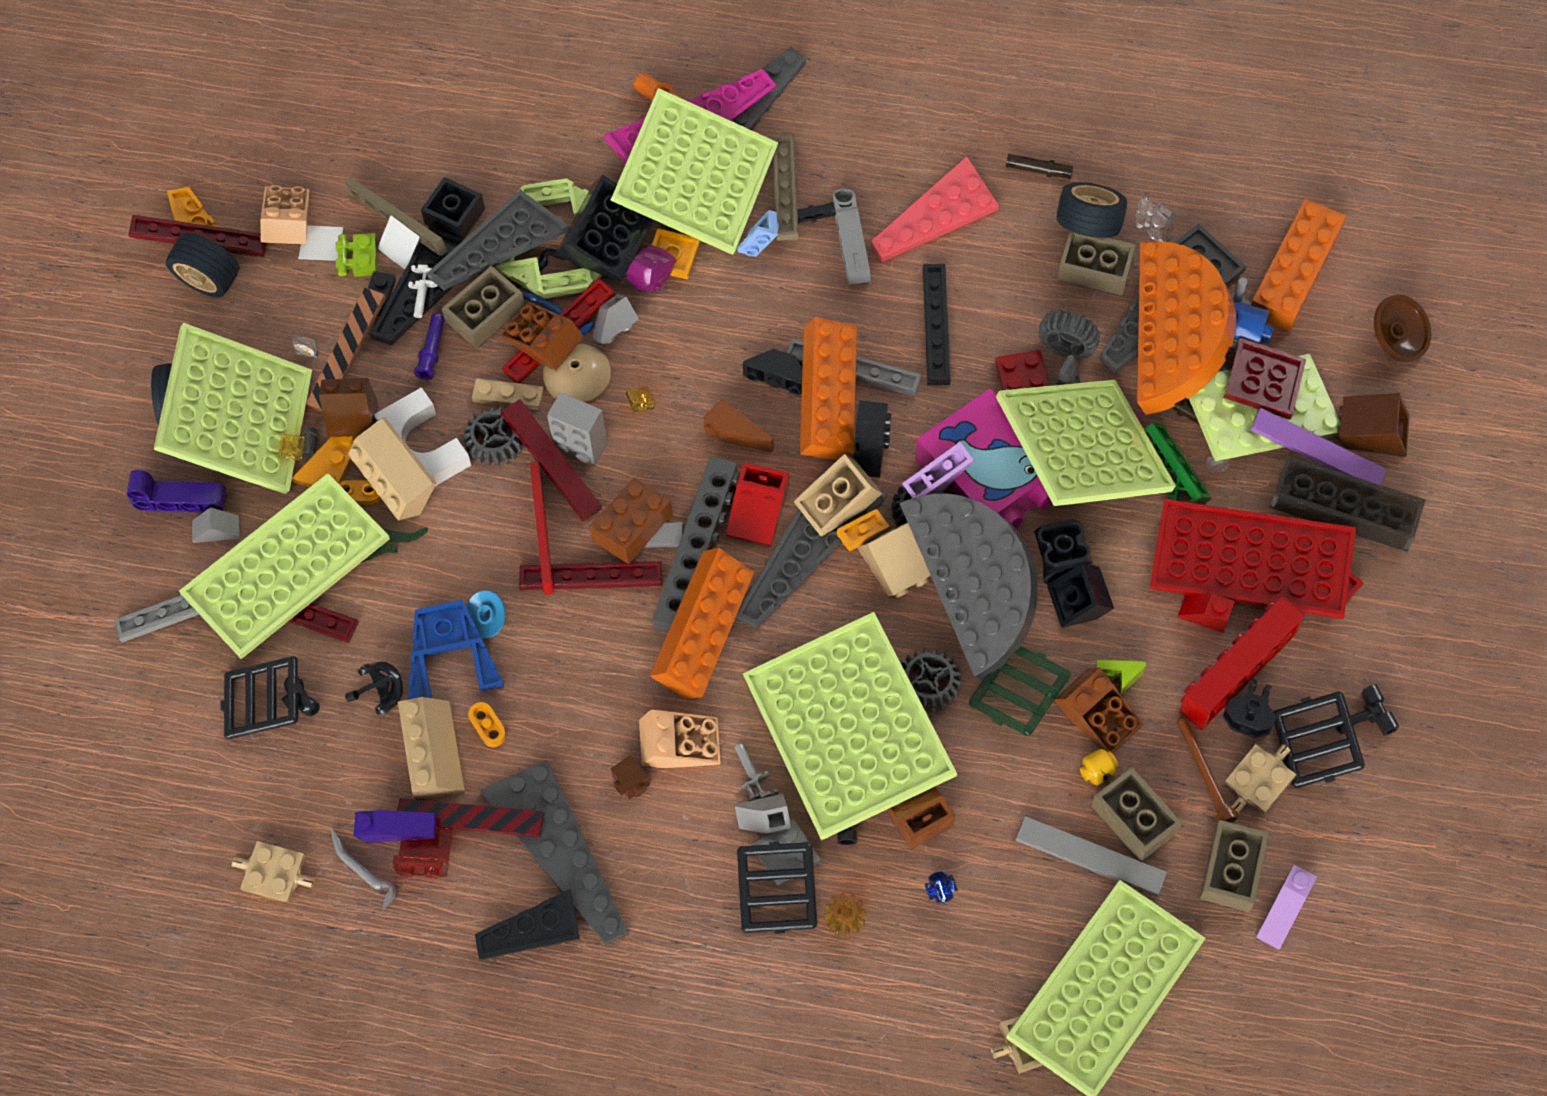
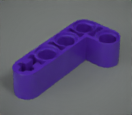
M133 470L130 472L126 494L136 509L144 511L205 512L209 508L223 511L226 487L219 483L154 481L150 473L143 470Z

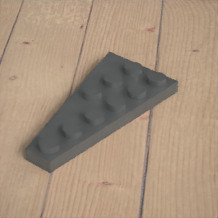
M520 189L427 273L428 279L441 289L446 290L486 271L490 266L495 267L566 233L569 225Z

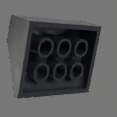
M602 174L592 184L556 253L574 265L621 282L653 219L611 201L617 184Z

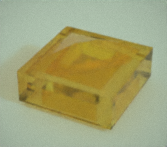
M648 386L631 388L625 393L634 412L651 410L656 406Z
M281 433L278 458L302 461L305 436Z

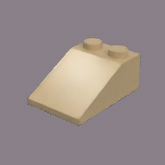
M844 454L806 489L794 503L819 535L823 536L865 510L882 492L857 461Z

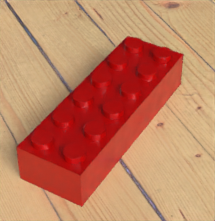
M1283 596L1277 602H1270L1264 610L1265 614L1261 618L1257 616L1249 624V630L1245 634L1241 632L1232 642L1234 646L1229 651L1224 649L1216 658L1218 662L1213 667L1208 665L1200 674L1202 678L1197 683L1192 681L1184 690L1185 695L1181 699L1182 706L1180 712L1201 731L1227 706L1229 699L1235 698L1297 634L1305 615Z

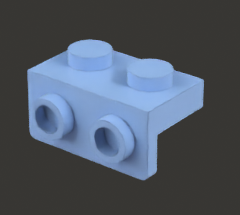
M768 210L748 231V236L737 247V252L757 257L778 235L779 223L777 222V212Z

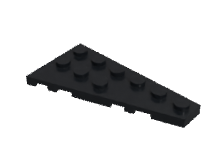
M428 227L430 231L442 238L447 252L440 256L420 242L370 333L372 339L393 345L420 319L413 316L418 289H412L408 284L411 281L415 285V281L422 280L423 273L413 272L411 266L415 265L418 268V265H428V268H433L465 239ZM439 286L434 288L427 287L423 315L453 287L446 290L441 289Z

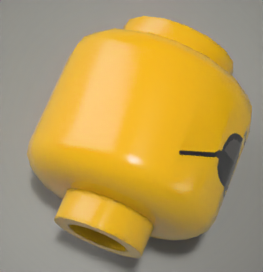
M1099 749L1083 757V767L1080 768V773L1085 781H1090L1098 786L1113 779L1119 766L1112 752Z

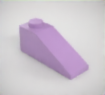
M960 441L902 484L912 498L929 494H941L974 460Z
M1293 865L1256 938L1277 949L1281 948L1317 876Z

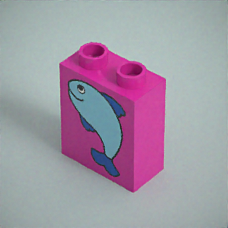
M990 388L917 438L915 461L922 469L961 441L974 462L944 491L949 490L950 494L971 498L999 513L1015 529L1023 523L1025 519L1023 513L1034 505L1043 510L1053 504L1003 412L996 394Z

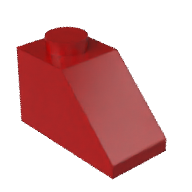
M1213 593L1185 595L1178 618L1224 633L1235 601Z

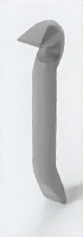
M330 828L338 857L374 889H389L382 905L386 909L396 897L397 890L395 884L389 880H379L346 851L345 846L334 830Z

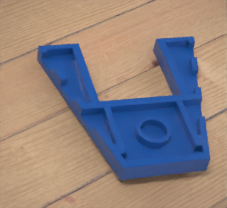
M463 600L415 610L409 696L407 700L419 697L432 698L425 657L472 647L480 692L504 687V683Z

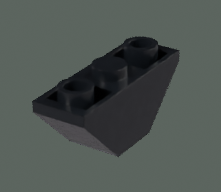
M772 349L744 360L742 364L743 376L752 381L759 380L774 388L780 387L789 390V392L795 395H802V368L795 355Z

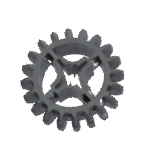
M1062 310L1057 312L1051 311L1046 313L1039 326L1038 333L1039 338L1042 340L1041 343L1047 345V349H1052L1054 353L1061 354L1062 357L1073 355L1076 359L1081 357L1087 358L1093 355L1100 343L1098 326L1092 324V320L1085 319V316L1078 315L1077 312L1071 313L1069 310L1066 312Z
M491 405L490 411L487 412L482 408V414L474 413V420L468 419V426L464 427L465 435L463 440L466 443V450L470 452L473 459L477 458L480 464L485 461L486 465L490 466L492 462H495V465L499 466V461L503 460L508 464L509 457L516 459V453L522 452L524 444L513 431L511 438L506 434V428L509 427L511 430L512 428L500 414L503 409L502 406L495 410ZM479 434L483 436V445L477 442Z
M924 648L923 654L915 650L914 658L907 655L906 663L901 662V665L908 679L919 668V676L910 683L924 710H926V707H930L933 713L936 706L943 710L945 709V703L951 705L953 703L952 698L958 697L959 692L957 690H960L962 687L960 682L962 674L958 673L959 665H953V657L945 659V651L938 655L936 648L932 650V653H928V650ZM948 678V686L939 692V684Z

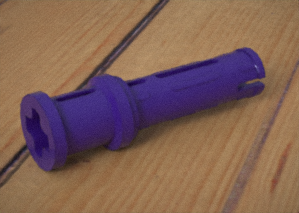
M437 313L431 316L424 348L418 354V367L414 369V375L423 380L434 378V365L439 359L437 349L445 319L442 315L441 320H439L441 314Z

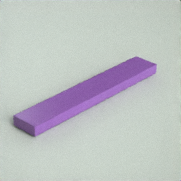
M1262 408L1257 411L1250 428L1251 431L1374 491L1380 488L1386 468Z

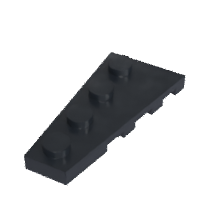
M571 889L476 933L475 939L479 960L580 940Z

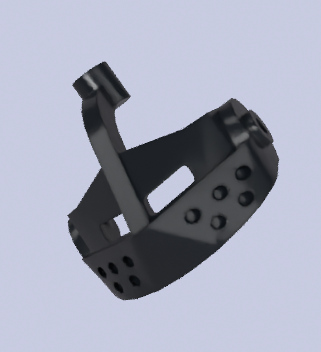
M382 661L362 665L357 671L360 676L369 673L373 682L345 694L346 701L351 702L359 699V695L376 688L380 696V704L375 707V712L377 715L385 714L401 700L403 681L400 673L392 664ZM379 671H383L387 673L389 676H385ZM389 681H392L391 692H388Z

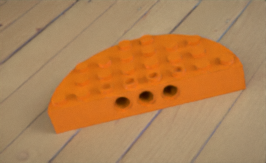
M1171 242L1140 243L1137 403L1144 413L1149 415L1170 409L1175 406V403L1184 398H1191L1204 388L1226 360L1225 355L1229 347H1232L1236 332L1234 300L1216 267L1194 249Z

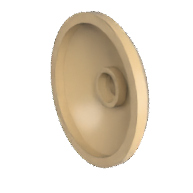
M578 344L556 371L544 366V385L549 394L557 399L561 392L582 402L590 403L598 399L607 390L611 380V367L607 357L599 349L587 344Z

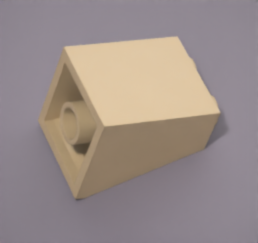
M908 523L899 525L857 547L887 596L895 595L896 598L901 597L909 592L908 587L914 584L919 587L930 581L928 577L931 575Z

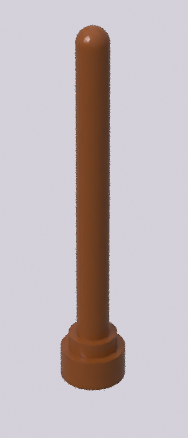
M1180 717L1177 720V724L1218 808L1216 810L1217 820L1230 823L1235 822L1238 819L1235 809L1226 804L1187 720L1184 717Z

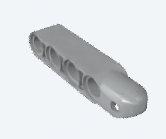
M841 188L833 193V205L847 284L871 282L870 268L855 193L851 189Z

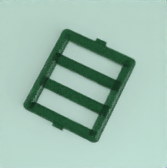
M1020 646L1014 652L1015 654L1059 676L1051 687L1006 662L1002 667L985 676L970 698L969 705L991 717L992 721L997 725L1002 726L1004 724L1025 736H1030L1070 678L1071 672L1048 660L1047 655L1039 651L1034 653ZM1003 672L1046 696L1038 706L994 683L999 673ZM989 690L1033 713V715L1025 725L982 702V698Z

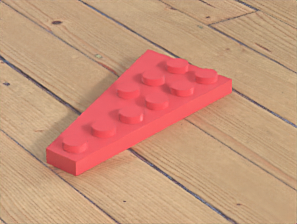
M965 157L871 241V246L880 261L884 262L998 211L999 205L968 157Z

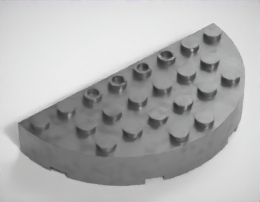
M929 494L906 500L900 503L913 536L974 677L983 679L1002 667L1011 655L1020 648L1032 625L1038 596L1037 573L1030 550L1019 532L1005 518L986 505L971 498L953 494Z

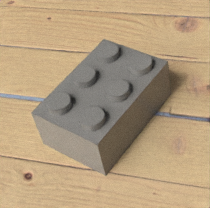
M560 392L547 414L553 443L562 454H570L582 463L595 465L608 444L603 412L599 408Z

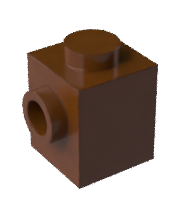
M631 755L611 768L612 777L615 780L613 785L620 795L625 793L628 799H631L634 796L639 797L646 792L649 786L648 777Z

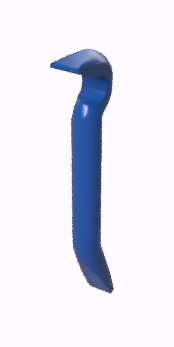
M521 291L524 299L536 302L556 314H560L563 311L548 299H544L533 292ZM590 322L578 330L582 335H586L595 327V324Z

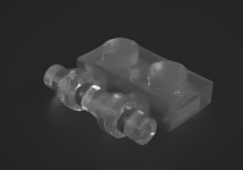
M1143 196L1138 202L1134 220L1138 228H1143L1144 225L1148 227L1147 233H1149L1152 239L1159 242H1168L1176 215L1159 202L1154 205L1150 202L1148 196Z

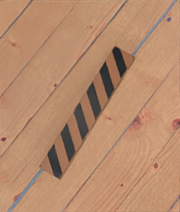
M364 287L306 402L307 407L322 412L319 398L321 380L346 379L386 299L385 294Z

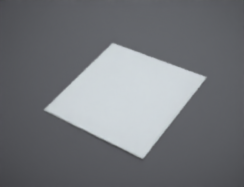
M390 216L377 249L403 269H406L420 237L393 216Z
M308 225L306 244H301L298 259L336 261L338 258L336 242L338 241V235L343 233V227Z

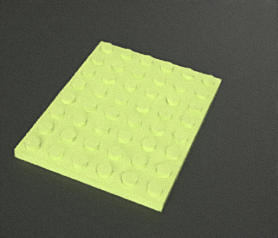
M874 612L743 673L821 840L957 776L952 762Z

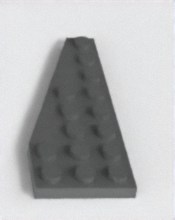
M1200 224L1174 242L1194 249L1206 257L1216 267L1226 285H1229L1246 270V266ZM1139 294L1100 355V360L1114 374L1138 357Z

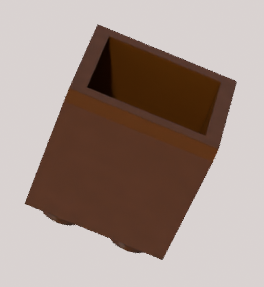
M368 378L321 380L319 398L328 437L359 436L376 423L374 414L378 411V401Z
M1400 393L1343 397V406L1339 407L1341 426L1337 428V436L1339 440H1342L1346 449L1401 457L1407 456L1410 416Z

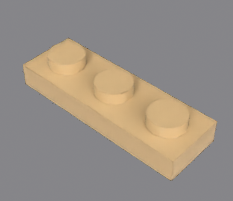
M476 378L472 401L473 403L507 407L521 399L527 409L540 411L544 387Z

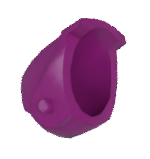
M650 245L645 247L634 258L627 270V279L638 291H648L650 293L657 290L660 291L661 287L670 277L673 265L677 259L668 251Z

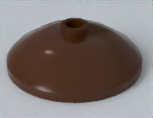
M1392 295L1385 298L1378 305L1374 315V331L1383 350L1389 356L1401 362H1412L1421 358L1427 352L1431 342V326L1423 308L1415 300L1405 295Z

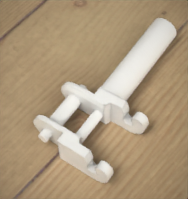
M415 265L411 266L413 272L423 273L422 280L415 281V285L411 281L408 284L410 288L418 289L413 315L415 318H422L427 287L434 288L438 286L431 280H426L427 273L432 269L428 268V265H418V268Z

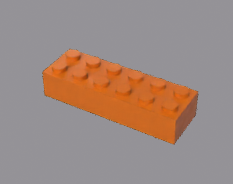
M1304 199L1251 303V306L1269 310L1266 323L1287 332L1292 330L1342 231L1347 215L1309 199Z
M814 317L804 327L800 428L801 455L837 461L844 454L850 457L854 453L856 325Z
M720 548L702 552L650 673V677L686 700L703 697L754 572Z

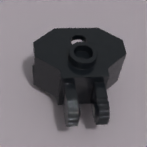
M1254 679L1251 680L1248 691L1243 696L1229 699L1223 718L1231 730L1252 738H1258L1270 734L1277 717L1268 705V696L1272 686L1266 685L1264 687L1262 697L1255 695L1253 692L1256 690L1257 680Z

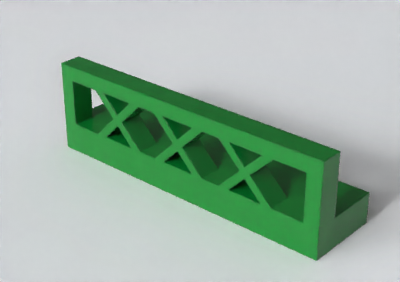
M1151 423L1144 429L1147 436L1150 434L1152 437V445L1156 452L1163 454L1165 457L1164 466L1168 473L1169 471L1175 472L1177 475L1175 492H1167L1170 499L1180 501L1181 490H1186L1192 498L1188 501L1189 503L1205 504L1212 499L1165 426Z

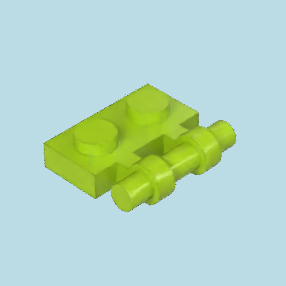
M375 233L353 234V242H347L345 234L338 235V241L336 242V251L338 252L336 268L338 269L339 276H346L347 270L352 269L354 277L372 276L373 271L377 272V237ZM347 253H353V259H347Z

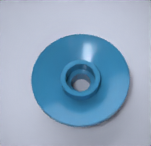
M480 591L473 595L466 608L481 638L494 637L501 631L505 623V605L499 595L492 591Z

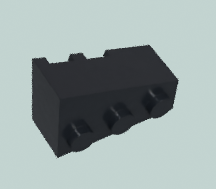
M860 400L856 420V451L854 450V460L857 461L868 476L880 478L884 449H889L892 413H887V403Z

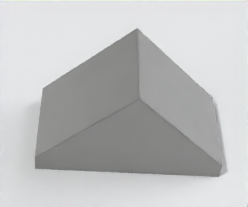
M209 508L192 520L193 543L240 539L239 515Z

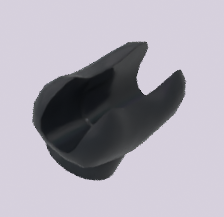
M298 676V683L301 684L302 694L298 695V710L306 716H313L319 712L320 705L315 699L308 696L304 689L303 680L299 679ZM287 677V678L285 679V681H284V688H285L287 694H286L284 697H282L281 699H282V701L284 702V704L286 705V707L288 708V677Z

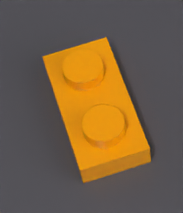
M875 509L838 528L836 534L850 552L888 532L890 526L879 511Z

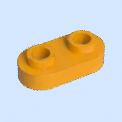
M345 480L339 483L344 490L350 489L347 493L358 505H375L381 500V497L368 480ZM368 489H373L370 493L366 492Z
M484 702L472 705L468 716L484 744L488 747L502 745L506 739V732L490 705ZM481 714L486 715L483 720L477 719ZM493 733L498 734L495 739H491L490 736Z

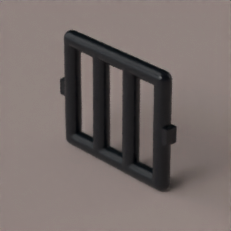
M290 656L225 673L224 700L221 701V710L224 712V737L226 739L289 726L298 722V695L302 694L301 684L298 683L297 657ZM288 667V716L277 718V669ZM267 672V721L255 723V675ZM245 677V726L234 728V680Z
M1338 691L1315 699L1306 697L1300 699L1301 703L1273 711L1277 717L1274 725L1280 745L1284 744L1286 746L1285 749L1287 747L1290 749V752L1284 759L1287 768L1296 774V777L1291 782L1294 788H1300L1324 780L1326 783L1336 781L1335 777L1359 771L1365 767L1342 692ZM1336 703L1340 716L1293 730H1286L1283 718ZM1343 725L1346 739L1293 754L1290 744L1291 740ZM1350 748L1353 762L1300 777L1297 763Z
M779 841L769 842V845L740 846L737 849L742 931L745 933L775 931V934L785 933V930L816 928L817 910L812 844L809 842L779 844ZM803 853L804 868L748 871L747 856ZM804 878L805 893L750 897L749 881ZM806 904L807 919L751 922L750 907Z

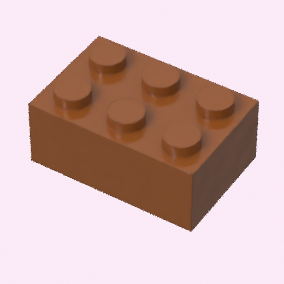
M633 478L589 525L592 541L627 564H630L663 524L667 523L673 516L671 500Z

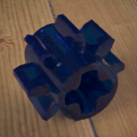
M944 871L931 874L928 878L930 883L924 884L929 899L935 898L937 903L950 901L954 897L953 892L958 891L953 875L947 876V873Z

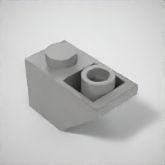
M617 294L599 307L593 334L595 342L601 344L611 343L616 339L617 334L630 330L634 326L633 323L639 320L626 296Z
M783 794L734 804L739 829L765 834L791 829L788 809Z

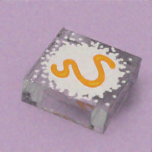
M294 335L292 345L295 352L317 359L320 351L316 341Z

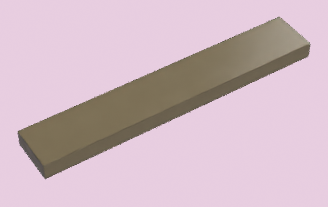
M794 135L773 136L772 140L778 142L773 155L775 212H777V222L779 223L776 240L799 239Z
M349 177L345 181V185L352 197L388 221L390 216H393L420 237L419 242L438 255L443 256L447 252L441 237L353 178Z

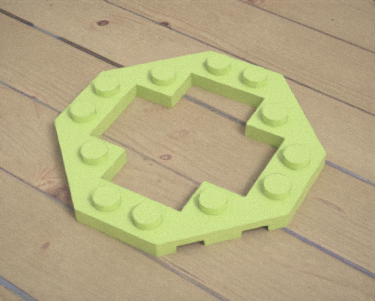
M567 178L523 185L520 188L542 206L571 201L574 218L589 192L585 188L582 190L575 186L574 182ZM513 257L494 267L500 274L544 299L583 293L602 276L585 268L540 275L537 257L517 261Z

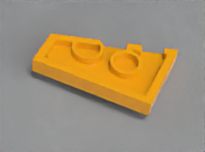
M189 187L167 191L174 221L217 227L213 218L206 213L203 205Z
M358 436L330 437L293 476V482L311 487L327 473L338 484L342 482L352 463L348 453L355 438Z

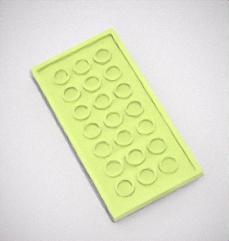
M327 473L179 590V592L239 658L242 659L389 540V535Z
M1119 880L1006 1038L1085 1095L1097 1096L1206 938Z

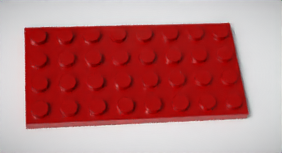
M1164 499L1150 589L1183 595L1213 593L1233 600L1235 603L1267 607L1270 602H1277L1283 596L1302 613L1344 619L1356 527Z

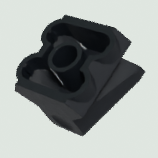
M1070 519L1046 524L1034 531L1043 560V580L1045 584L1051 583L1081 563L1093 564L1090 548L1085 540L1084 528L1080 521Z

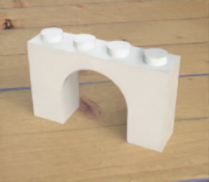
M421 387L375 413L374 417L376 422L386 417L405 442L413 428L434 417L436 412L433 403ZM457 438L431 452L420 453L411 450L437 483L435 486L471 466L469 455Z

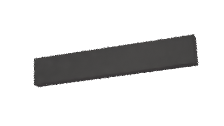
M923 264L927 385H950L945 264Z

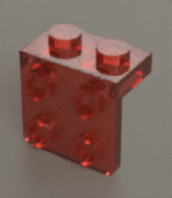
M436 827L435 839L401 841L399 856H394L393 867L397 875L404 877L425 876L427 878L447 877L452 842L451 829Z

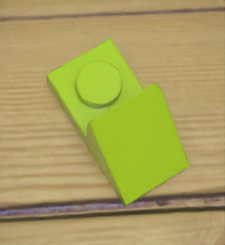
M1097 660L1095 668H1101L1110 681L1119 679V693L1122 695L1143 676L1146 661Z

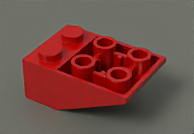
M743 463L737 482L726 536L772 546L790 486L789 472Z

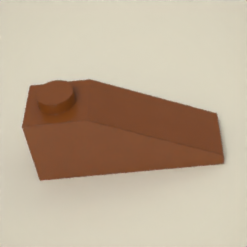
M723 399L703 417L704 429L711 437H717L723 442L767 452L774 450V438Z

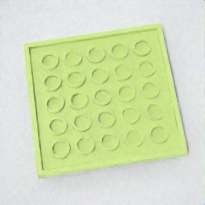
M658 88L611 201L733 255L778 142Z
M183 323L179 330L154 450L283 494L288 493L312 370Z
M1116 380L1001 390L996 395L1003 412L1054 506L1172 492L1176 487Z

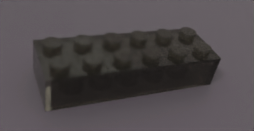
M1287 455L1269 508L1310 521L1356 527V536L1408 552L1414 540L1426 499Z

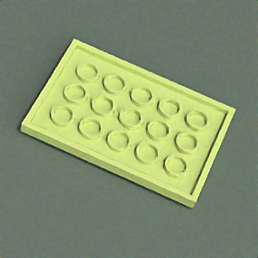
M1310 354L1298 356L1306 359L1296 405L1292 418L1290 420L1283 419L1324 439L1337 437V428L1341 426V422ZM1230 369L1219 371L1204 388L1189 398L1215 461L1284 448V446L1250 430L1259 409L1223 398Z

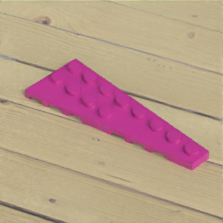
M761 69L740 78V80L728 85H722L718 89L705 92L701 96L686 101L733 121L774 90L777 85ZM646 117L633 124L622 126L621 129L611 133L608 132L603 137L625 165Z

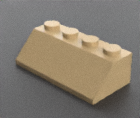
M386 417L381 418L355 438L348 455L398 521L421 515L437 483Z
M426 697L399 701V714L414 798L416 800H431L464 793L465 787L450 701Z

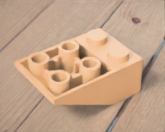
M278 185L265 186L261 212V242L306 244L309 189L299 186L293 188H285Z
M651 709L639 720L641 766L675 768L718 765L721 763L718 717Z

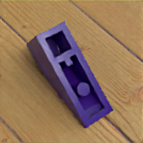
M386 810L355 812L354 837L366 843L435 839L437 814Z

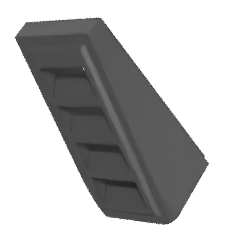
M1068 355L1062 365L1057 385L1081 383L1073 355Z

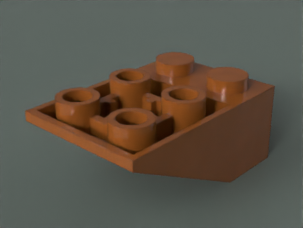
M530 302L520 310L517 316L500 334L502 338L525 354L555 371L584 337L572 320Z
M1087 668L1054 699L1065 715L1100 749H1104L1107 752L1114 753L1144 725L1101 668Z
M936 787L887 809L888 814L910 849L919 846L954 826L955 815Z

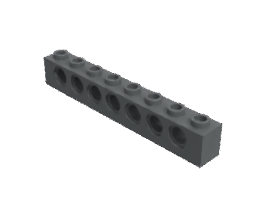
M710 456L652 620L653 628L656 631L668 634L677 611H673L671 608L673 606H680L686 590H681L679 587L681 585H689L695 568L687 569L686 566L689 564L697 566L702 552L711 550L712 546L716 547L720 534L717 532L719 526H723L727 515L725 509L726 506H730L734 493L731 491L734 485L737 486L740 472L737 471L736 462ZM717 483L724 484V486L722 487H716L714 485ZM711 503L717 504L715 507H708L707 505ZM704 523L710 524L707 528L700 527ZM695 544L703 545L701 548H694L693 546Z

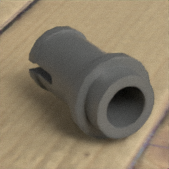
M305 427L300 432V437L302 438L300 456L311 458L315 454V443L319 434L315 428Z

